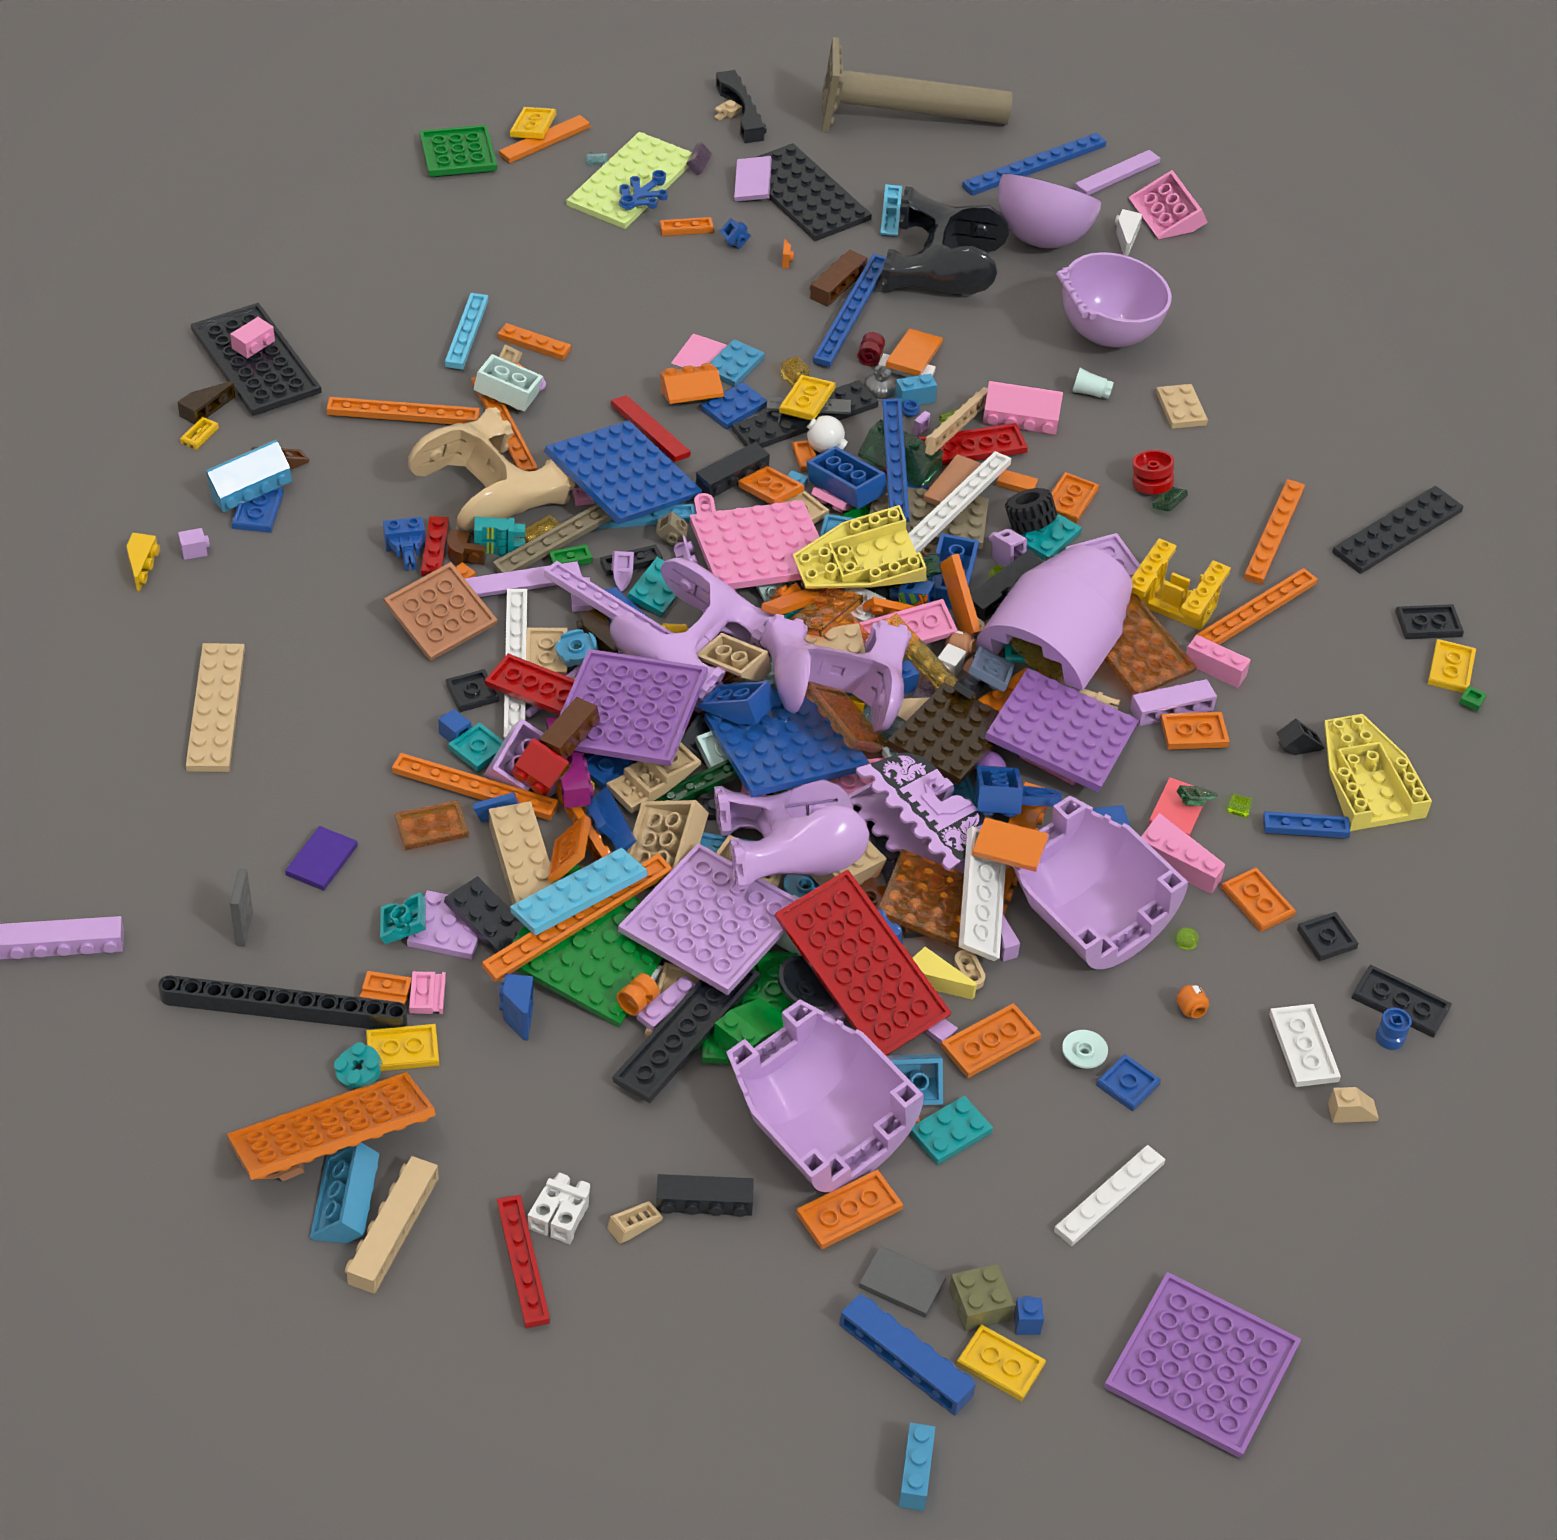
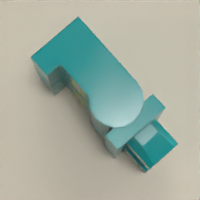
M475 517L474 544L485 545L486 554L504 556L525 544V538H514L525 537V524H514V518H508L507 520L505 518Z

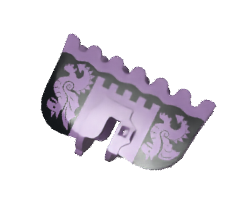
M898 753L880 761L858 767L856 773L860 777H871L874 781L849 794L852 805L861 808L858 814L865 822L873 821L875 823L872 827V833L875 836L888 837L889 840L886 842L887 850L902 852L903 855L899 861L904 867L914 866L917 869L914 873V879L918 882L927 881L931 884L928 888L930 897L935 899L945 890L964 879L967 829L973 826L981 830L985 816L980 811H977L973 802L959 795L952 796L954 792L952 782L948 778H944L930 761L919 755Z

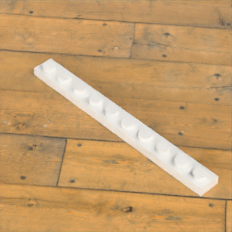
M995 451L908 533L916 553L920 552L1011 464L1010 457Z
M507 589L506 655L509 653L526 660L527 589ZM505 694L504 739L516 722L521 718L525 720L526 702Z

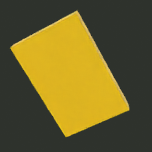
M524 107L510 130V137L543 139L557 115L556 109Z
M801 375L780 405L779 413L808 420L815 419L835 390V383Z
M1437 639L1427 684L1464 693L1467 687L1470 686L1476 648Z
M436 1024L366 1030L367 1045L373 1047L382 1059L381 1071L439 1066Z
M981 1324L960 1355L956 1365L1022 1402L1045 1366L1046 1360Z

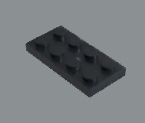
M478 876L447 895L444 899V903L495 954L512 944L524 926L511 913V909Z

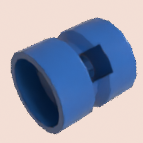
M1400 1008L1387 1009L1383 1013L1376 1032L1377 1042L1389 1050L1401 1048L1412 1023L1410 1015Z

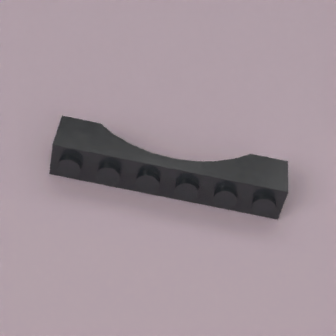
M735 70L716 72V88L720 96L742 106L744 116L740 121V135L744 143L764 141V134L767 132L766 125L762 122L761 115L757 113L751 96L747 94L746 86L742 84L741 77L738 76Z

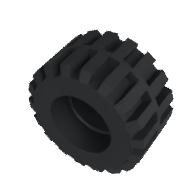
M1032 488L1013 495L1005 503L1011 528L1017 532H1031L1042 529L1051 524L1058 515L1052 493L1045 488Z

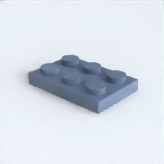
M979 645L968 673L975 680H982L988 683L992 689L1004 692L1008 686L1015 664Z

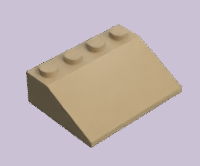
M696 800L642 801L633 830V835L637 841L628 848L627 853L640 864L659 853L673 870L698 843L700 844L709 813ZM663 879L651 886L656 887Z

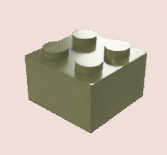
M998 1264L951 1275L949 1292L964 1331L977 1329L981 1324L990 1326L1011 1320L1014 1303Z

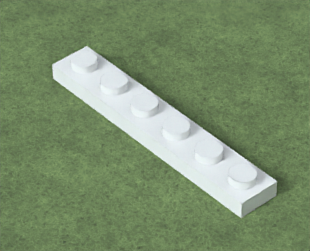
M1147 1145L1055 1226L1054 1232L1072 1247L1160 1169L1165 1163V1158Z

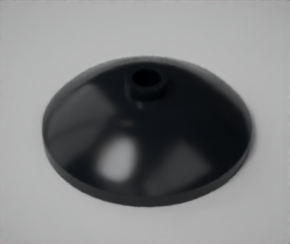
M803 956L789 957L781 964L777 973L778 984L785 997L792 1004L802 1000L823 1012H827L837 1005Z

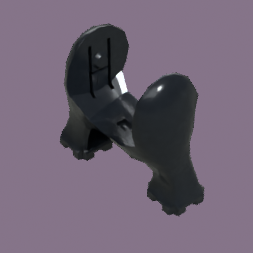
M906 186L904 196L901 199L899 227L905 230L915 226L921 227L927 231L928 237L924 244V249L911 256L903 255L894 249H888L887 258L883 266V292L890 293L902 287H919L952 295H972L987 290L994 283L997 276L996 264L987 252L996 251L1004 245L1009 235L1008 223L1003 214L990 205L960 207L945 205L920 194L912 187Z

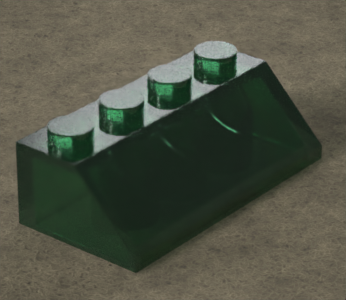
M880 419L870 428L858 452V456L887 471L884 422ZM903 431L907 482L921 488L942 468L944 451L938 449L932 456L926 454L925 441Z

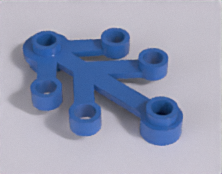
M662 170L654 171L652 173V180L642 188H640V178L638 176L630 177V186L633 187L634 194H629V185H620L619 193L622 197L619 200V206L625 210H631L636 206L647 205L650 209L656 208L657 199L653 197H657L662 201L667 200L668 191L664 189L658 191L650 190L656 185L661 186L666 182V173Z

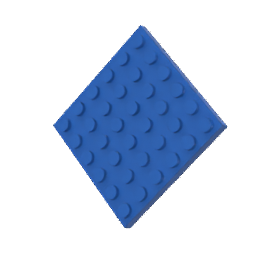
M629 420L546 445L544 452L617 524L689 501L702 493V490Z
M820 688L806 691L803 703L795 714L789 712L783 706L780 697L775 698L777 704L770 709L771 711L768 714H765L760 719L759 723L752 726L736 724L709 712L704 713V721L751 797L786 790L823 779L829 780L855 774L858 767L870 764Z

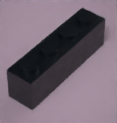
M754 442L697 471L696 485L702 490V493L709 494L712 497L720 495L722 492L738 485V480L769 466L770 454Z
M658 1174L656 1209L658 1212L666 1214L752 1216L754 1178Z

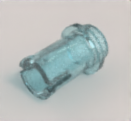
M589 152V154H586V164L590 166L592 164H605L608 161L607 153L592 154V152Z

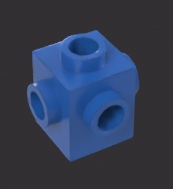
M732 218L720 229L721 234L725 237V242L731 247L735 245L740 249L751 237L747 231L748 227L740 221L738 223Z

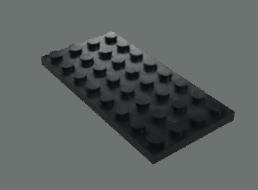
M794 143L757 156H771L772 159L769 199L814 241L871 220L872 214Z
M259 302L191 324V330L228 382H234L235 392L252 416L322 393L319 383ZM259 317L273 326L275 341L249 358H246L232 349L230 334Z

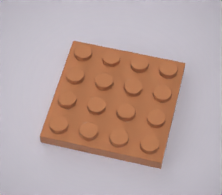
M451 562L384 598V604L429 661L438 658L493 627L498 621Z

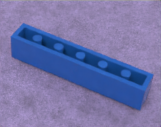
M860 1293L841 1312L839 1324L841 1327L954 1416L974 1396L976 1383L968 1374L959 1371L949 1359L943 1358L936 1353L930 1344L923 1343L915 1336L912 1330L904 1328L891 1314L882 1311L872 1299L866 1298Z

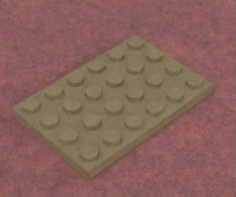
M887 483V493L872 501L870 514L889 508ZM907 487L910 522L906 523L908 533L937 507V505L923 500L924 494L928 491L924 488ZM977 496L931 541L938 543L940 535L943 533L979 540L978 549H982L989 498Z

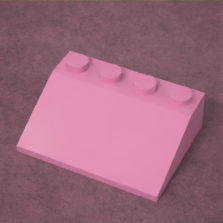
M1173 170L1128 197L1137 211L1142 214V218L1157 239L1194 232L1208 223L1202 209Z

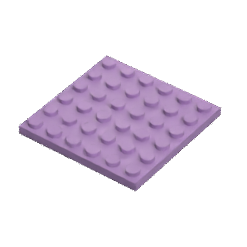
M698 843L618 926V932L729 995L785 933L774 917L775 913L798 899L762 878L756 879L747 889L738 890L737 884L734 882L732 862Z

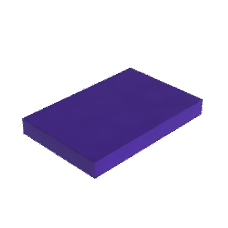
M319 826L285 870L286 876L324 891L356 849L358 843L354 839Z

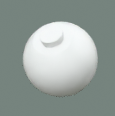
M820 416L816 420L813 418L807 426L809 429L807 432L808 442L817 452L823 453L834 446L843 450L848 443L844 439L845 431L843 425L832 416Z

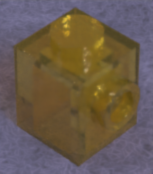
M798 356L782 361L781 376L792 387L801 375L809 376V367Z

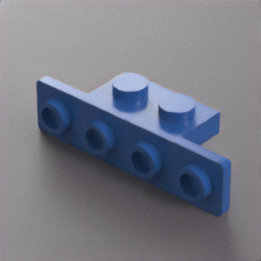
M605 787L594 797H590L591 805H587L589 809L587 814L596 823L594 825L595 829L601 835H607L612 840L616 850L623 848L626 851L635 844L637 840L610 790Z

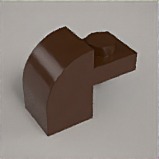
M451 529L447 539L449 560L456 566L462 562L464 564L466 562L485 565L486 546L472 544L470 542V532Z

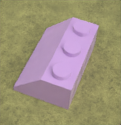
M521 718L510 729L484 776L490 780L529 791L530 786L515 779L514 775L510 772L531 740L535 738L539 741L544 733Z

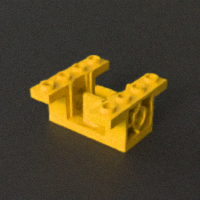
M1159 538L1131 578L1133 587L1129 601L1201 631L1217 607L1222 584L1230 574L1231 567L1213 560L1205 573L1200 575L1198 587L1194 588L1193 591L1189 590L1191 580L1176 573L1171 574L1170 582L1166 581L1165 576L1168 562L1175 553L1177 545Z

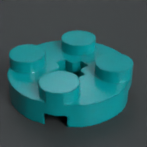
M361 1042L355 1043L335 1060L336 1076L341 1084L348 1089L354 1090L353 1088L375 1083L381 1074L382 1059L373 1047L364 1045ZM362 1063L363 1068L361 1070H354L356 1065Z

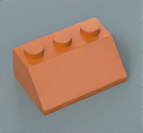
M703 363L698 367L688 365L684 366L683 369L667 368L665 371L660 372L661 394L669 404L724 396L718 369L711 363Z

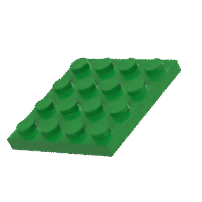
M487 125L419 130L429 177L497 171V162Z

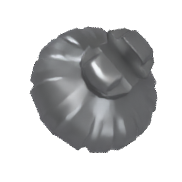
M879 365L874 368V373L865 379L864 386L875 398H889L895 394L896 379L891 375L890 369L883 372V366Z

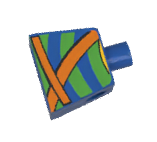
M935 582L904 583L900 589L891 588L889 598L913 606L936 601Z

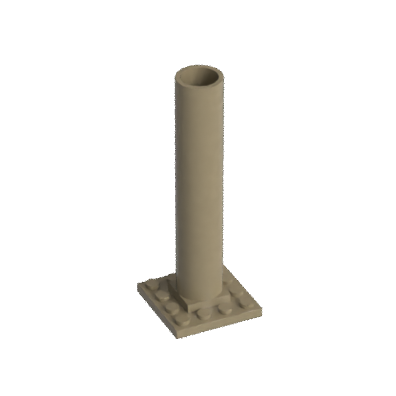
M832 38L822 91V132H829L830 126H833V113L838 110L839 103L1005 125L1009 122L1012 108L1011 91L844 70L841 54L842 45H839V38Z

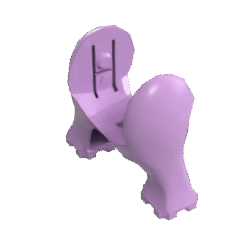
M682 557L668 559L660 567L665 583L679 599L702 610L703 615L686 632L660 634L653 627L636 618L625 615L616 616L611 622L610 634L617 649L625 655L707 667L708 674L694 707V710L699 713L704 710L699 709L697 704L717 685L723 684L722 679L726 671L720 667L707 666L698 659L696 653L710 643L720 631L763 649L760 639L765 632L768 617H773L774 615L752 605L737 594L732 587L702 566Z
M780 614L768 617L760 644L771 656L777 691L783 706L789 712L795 714L799 711L808 686L832 688L852 693L871 706V720L874 732L881 733L890 728L900 711L904 699L902 661L911 639V632L907 629L906 625L899 624L898 626H893L884 620L872 623L870 635L864 644L866 653L857 654L807 643L804 639L808 628L802 619L795 618L794 620H789Z
M825 779L800 785L783 793L751 797L748 793L732 792L723 786L714 787L716 820L721 836L730 835L742 827H751L761 832L764 837L754 842L744 841L739 838L730 839L732 872L738 890L747 889L756 879L775 874L825 876L844 870L859 860L868 846L869 831L866 822L853 810L850 796L842 786Z

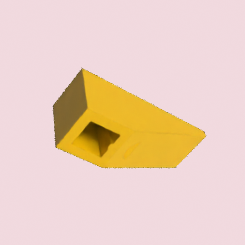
M132 533L127 544V552L137 591H140L143 584L147 582L148 572L153 568L155 556H158L160 552V546L157 544L156 536Z

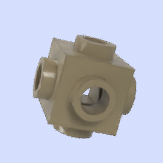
M671 511L658 519L656 534L662 540L674 546L677 542L684 541L683 535L687 537L688 524L684 519Z

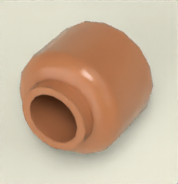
M957 630V632L952 633L950 637L946 638L945 646L951 644L965 650V658H968L975 653L977 640L969 632Z

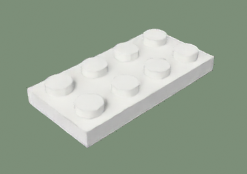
M1314 1004L1270 1009L1269 1016L1295 1087L1339 1082L1341 1076Z

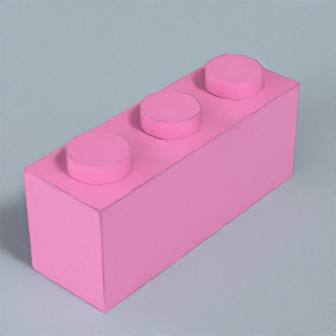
M1196 635L1187 647L1184 664L1238 688L1247 676L1251 659Z

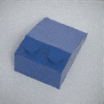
M769 681L717 685L697 706L699 709L736 724L752 726L759 723L760 719L765 714H768L777 702Z

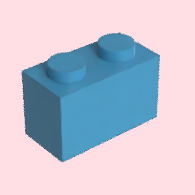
M932 374L896 379L895 398H901V405L906 400H915L918 405L935 402L937 383Z

